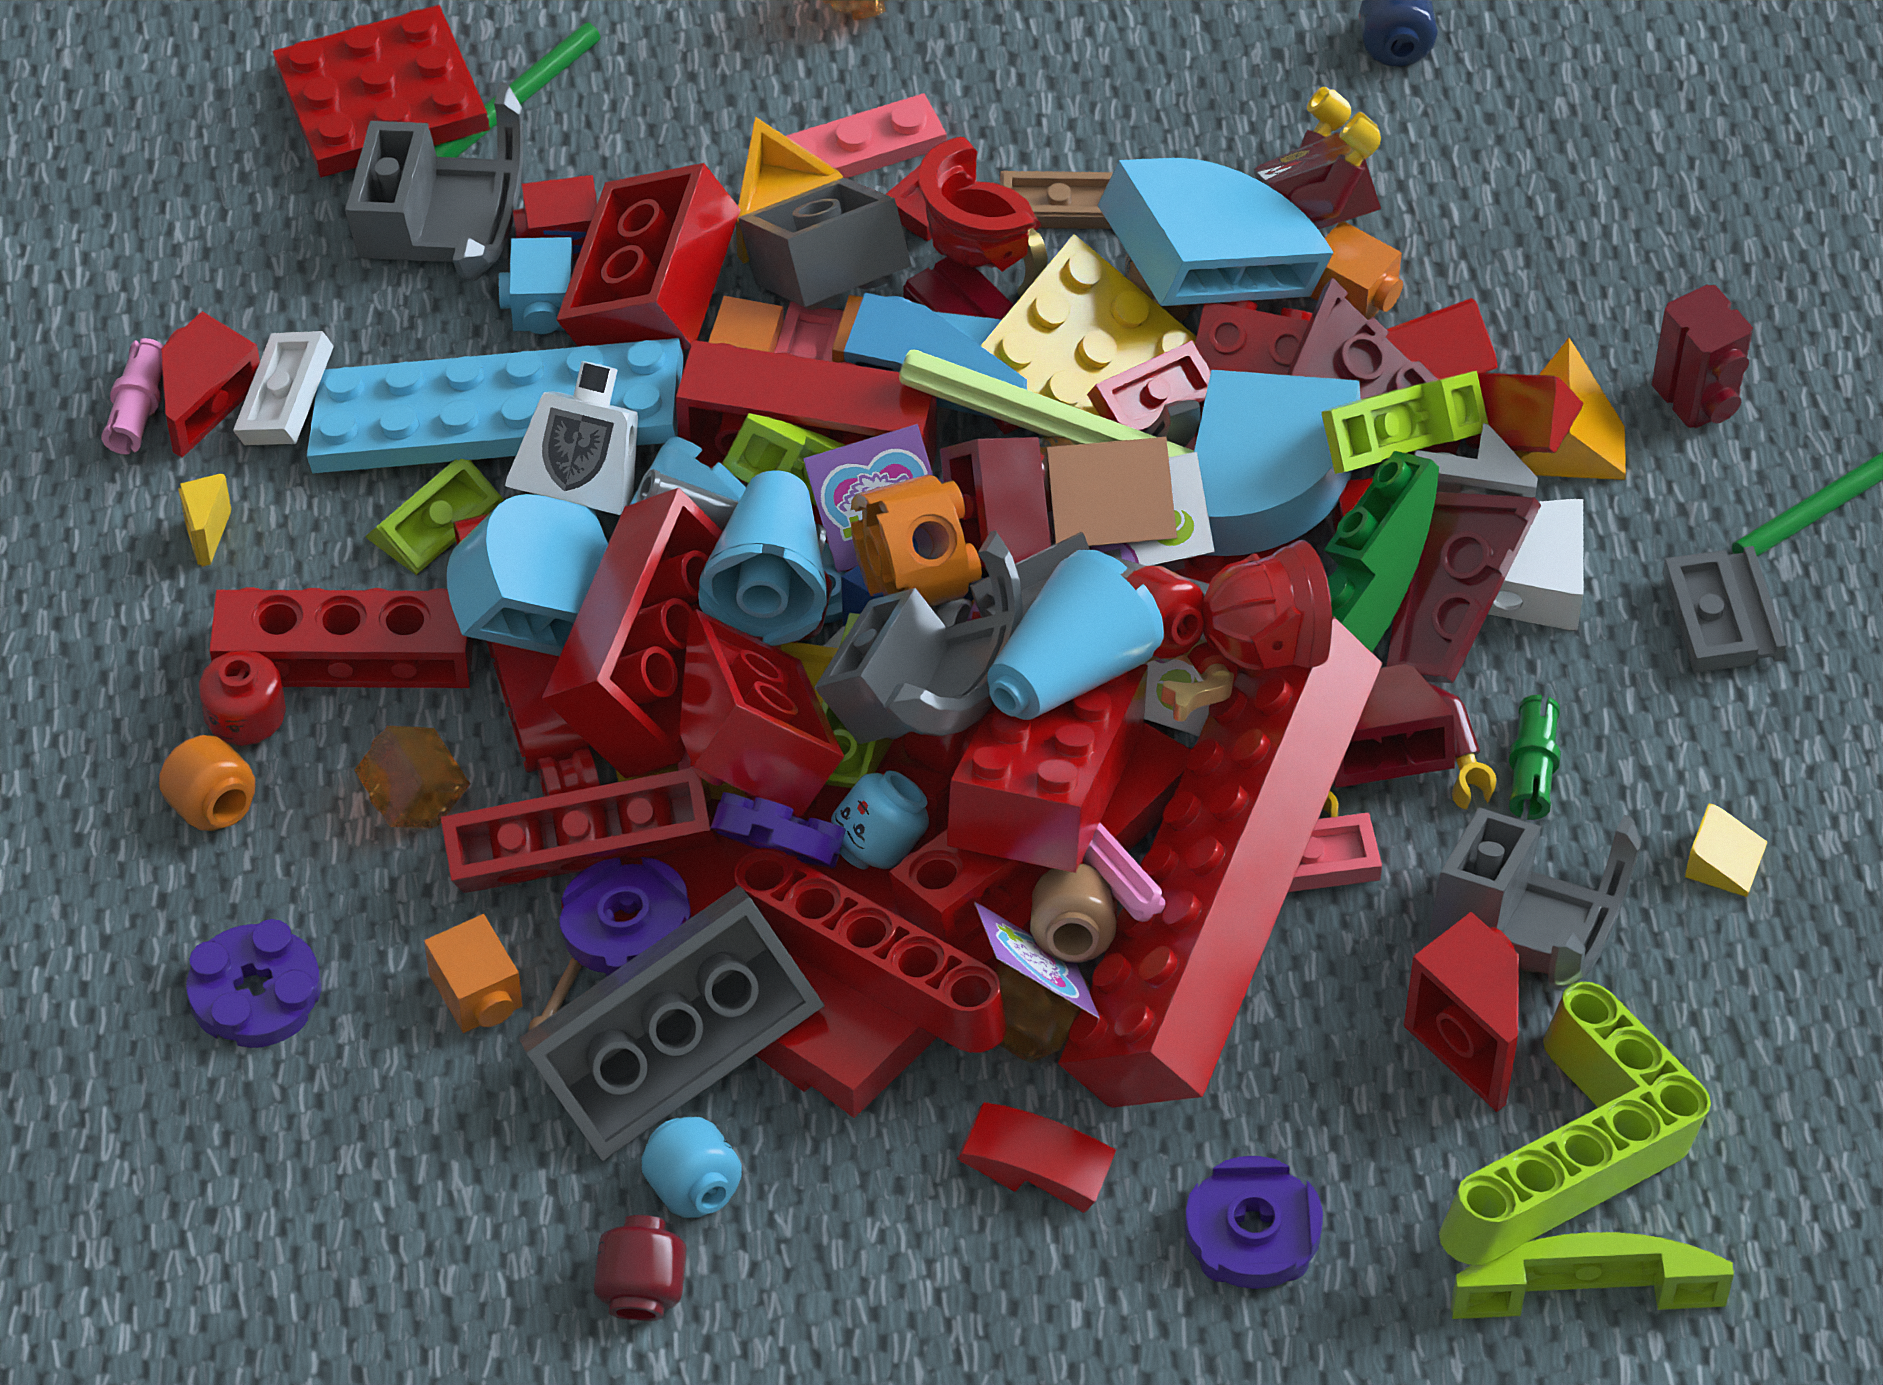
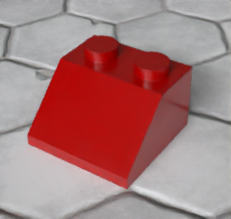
M1470 912L1413 956L1403 1026L1491 1108L1498 1112L1507 1103L1518 1040L1519 954L1515 951L1509 938L1501 930L1495 927L1489 928L1475 914Z

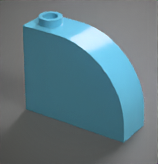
M1187 158L1119 160L1098 203L1101 212L1160 306L1310 297L1334 253L1311 220L1283 195L1253 177L1212 162Z
M1211 370L1194 450L1198 456L1215 551L1204 555H1245L1278 547L1308 532L1333 510L1339 502V496L1350 480L1353 470L1335 474L1321 412L1338 405L1360 400L1359 381Z
M525 494L506 499L483 519L454 548L447 566L449 599L462 635L560 656L608 546L594 509L551 497Z

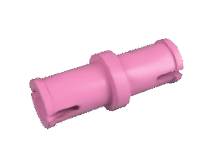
M142 338L140 344L137 340L134 341L129 349V357L123 375L116 379L112 386L110 400L113 406L107 425L102 432V441L111 451L125 455L130 454L131 449L134 453L137 452L141 447L142 435L148 416L155 413L161 399L158 385L163 372L161 354L163 345L158 341Z

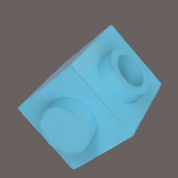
M571 237L511 239L510 272L499 273L500 309H511L513 331H531L537 334H548L555 330H564L556 319L574 271Z

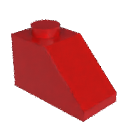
M203 311L185 327L174 331L166 344L161 348L167 425L172 451L181 458L246 399L260 363L258 347L255 343Z

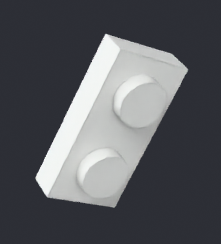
M323 331L271 333L233 429L244 445L297 443L334 347Z

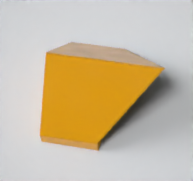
M755 116L738 207L741 209L739 217L841 179L843 176L838 170ZM738 219L736 223L737 256L744 264L749 261Z
M1568 338L1539 375L1559 377L1584 405L1556 453L1513 452L1536 476L1625 480V426L1573 342Z

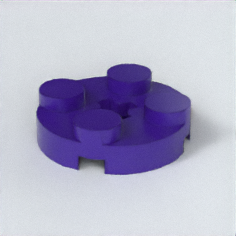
M727 792L722 794L711 825V830H717L716 833L756 849L774 848L790 856L798 857L797 860L802 863L827 869L836 868L846 832L845 828L816 818H809V821L792 816L794 809L780 803L758 797L753 801Z
M620 857L606 859L588 867L569 883L562 897L564 908L559 916V923L564 944L570 955L577 962L590 970L605 973L607 977L692 918L690 900L683 879L672 867L662 861L641 857L643 865H622ZM619 910L627 914L640 910L635 918L625 922H616L613 915Z
M269 919L259 924H247L228 929L209 941L197 945L189 958L191 967L186 980V988L190 1008L196 1022L206 1033L217 1038L218 1034L225 1039L236 1040L237 1046L248 1048L265 1047L290 1038L309 1020V1012L314 1008L316 1000L317 1002L319 1001L321 979L316 957L310 947L301 938L292 934L290 927L280 920ZM258 975L259 977L269 978V980L263 983L264 992L260 995L253 996L249 989L236 990V987L243 984L244 978L248 976Z
M1241 1156L1225 1160L1215 1166L1212 1170V1175L1203 1180L1199 1187L1197 1182L1190 1192L1186 1206V1240L1191 1253L1200 1262L1203 1273L1208 1278L1217 1282H1227L1238 1287L1256 1289L1277 1286L1286 1281L1297 1280L1303 1276L1308 1270L1309 1262L1318 1251L1323 1225V1210L1320 1198L1311 1184L1307 1181L1305 1186L1300 1179L1289 1174L1290 1166L1269 1157ZM1257 1211L1259 1212L1260 1220L1272 1222V1226L1263 1229L1262 1232L1252 1233L1240 1228L1237 1223L1244 1222L1246 1212Z

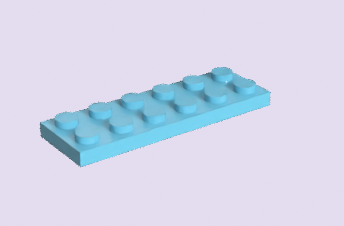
M680 339L645 340L640 342L325 369L316 391L307 451L312 474L452 462L455 459L460 460L461 458L475 460L516 456L543 393L555 391L574 395L581 361L617 369L609 405L633 410L638 413L636 446L666 443L670 438L677 437L678 434L676 395L682 378L684 357Z

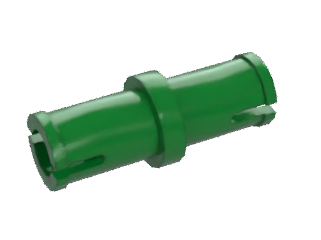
M1538 694L1523 698L1519 704L1517 740L1510 746L1508 761L1514 770L1509 809L1515 816L1521 818L1524 799H1529L1527 820L1541 819L1550 812L1552 774L1559 769L1561 755L1558 745L1555 744L1560 706L1557 701L1548 697L1545 716H1540L1542 695Z

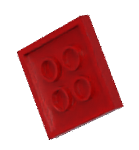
M440 4L425 9L413 10L406 14L371 24L355 26L349 30L317 39L301 41L295 45L272 51L279 77L320 178L357 168L370 121L428 123L434 146L490 130L487 111Z

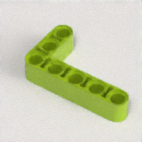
M1581 981L1567 987L1543 1039L1544 1049L1549 1057L1598 1108L1468 1175L1461 1181L1439 1231L1441 1245L1457 1261L1468 1265L1489 1263L1677 1163L1688 1154L1709 1112L1711 1105L1709 1093L1667 1048L1603 986Z

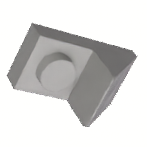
M1483 423L1477 459L1459 457L1445 452L1432 453L1415 450L1416 456L1432 459L1439 466L1436 492L1535 497L1538 478L1487 424Z

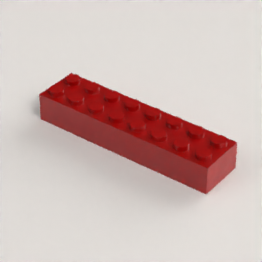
M1332 617L1329 657L1323 665L1309 668L1297 665L1265 669L1262 675L1255 678L1247 674L1243 667L1237 666L1238 674L1233 683L1230 697L1224 701L1209 705V715L1200 736L1186 758V768L1173 798L1164 809L1163 821L1152 847L1140 865L1161 889V897L1165 900L1164 910L1159 914H1153L1147 922L1135 920L1125 908L1121 910L1117 918L1116 936L1107 949L1103 960L1096 967L1093 973V983L1089 990L1100 1018L1081 1009L1079 1015L1070 1026L1069 1039L1058 1062L1063 1069L1109 1107L1116 1108L1203 1097L1382 666V662L1335 617Z

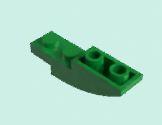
M1394 451L1389 459L1378 467L1373 475L1372 483L1355 507L1341 519L1337 532L1324 549L1338 564L1333 574L1327 578L1331 597L1332 617H1335L1371 653L1388 629L1408 590L1428 535L1436 499L1439 466L1432 459Z

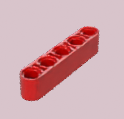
M490 513L453 522L457 545ZM486 641L491 658H495L493 666L506 708L510 707L508 715L521 757L526 759V761H523L526 772L538 770L537 759L551 756L560 761L569 759L575 750L589 748L588 742L542 699L560 656Z
M759 848L745 854L735 865L734 879L736 886L740 885L748 894L785 949L791 954L960 1050L969 1053H981L993 1049L1004 1039L1007 1034L1008 1024L1001 983L997 973L987 965L783 851L774 848Z

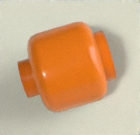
M200 735L185 740L168 755L159 774V788L165 801L188 824L202 831H215L237 823L248 812L255 794L256 778L249 764L228 743L216 736Z

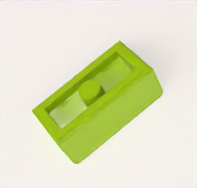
M455 459L365 537L417 575L456 541L453 522L488 514L504 499L470 460Z

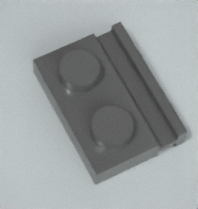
M1754 546L1744 547L1743 553L1728 555L1726 550L1665 558L1662 574L1694 673L1755 665L1756 659L1772 657L1774 662L1783 661L1786 643Z

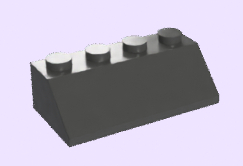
M738 885L528 1031L519 1040L538 1071L598 1156L604 1161L825 1005L754 902Z

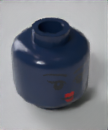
M1362 0L1359 11L1362 38L1366 51L1374 60L1386 66H1407L1425 58L1433 49L1438 31L1431 0Z

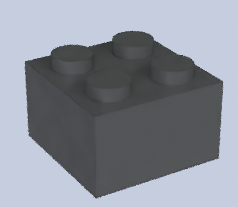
M844 177L738 217L755 284L806 309L813 310L831 306L839 301V294L856 287L870 289L885 285L893 279V273L912 266L895 198Z

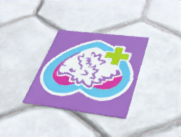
M918 424L803 458L822 524L826 529V537L837 573L858 566L852 540L851 522L862 520V510L857 512L854 509L850 510L853 497L860 492L927 474L933 476Z
M974 902L997 959L1100 1018L1077 963L1062 962L1050 956L1036 945L1031 934Z

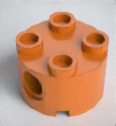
M927 474L857 493L851 500L850 510L854 509L855 512L862 510V520L851 522V533L857 562L870 596L880 592L887 596L916 588L928 605L933 607L962 599L968 592L969 583L981 580L982 571L978 553L971 543L965 544L959 519L965 515L964 501L961 491L954 481L941 484L937 477ZM912 536L915 537L918 543V553L913 547Z

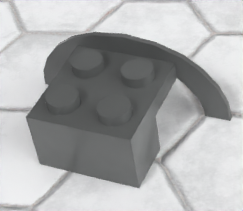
M506 82L499 83L494 102L497 120V159L437 157L428 123L370 121L345 208L359 258L453 262L457 274L463 280L477 281L499 259L506 246L513 224V209H516L523 164L522 107Z
M996 530L990 532L978 552L991 578L995 600L994 615L946 627L916 588L869 600L814 687L859 744L887 737L889 739H897L911 731L936 737L962 732L982 719L994 703L990 697L987 681L988 671L1023 618V601L1019 575L1010 551Z
M1478 808L1440 872L1428 937L1436 939L1472 912L1489 928L1495 927L1509 938L1515 951L1519 954V969L1527 972L1548 974L1549 987L1561 991L1584 978L1592 970L1611 934L1625 899L1641 847L1635 822L1630 816H1623L1615 831L1598 891L1532 871L1541 826Z

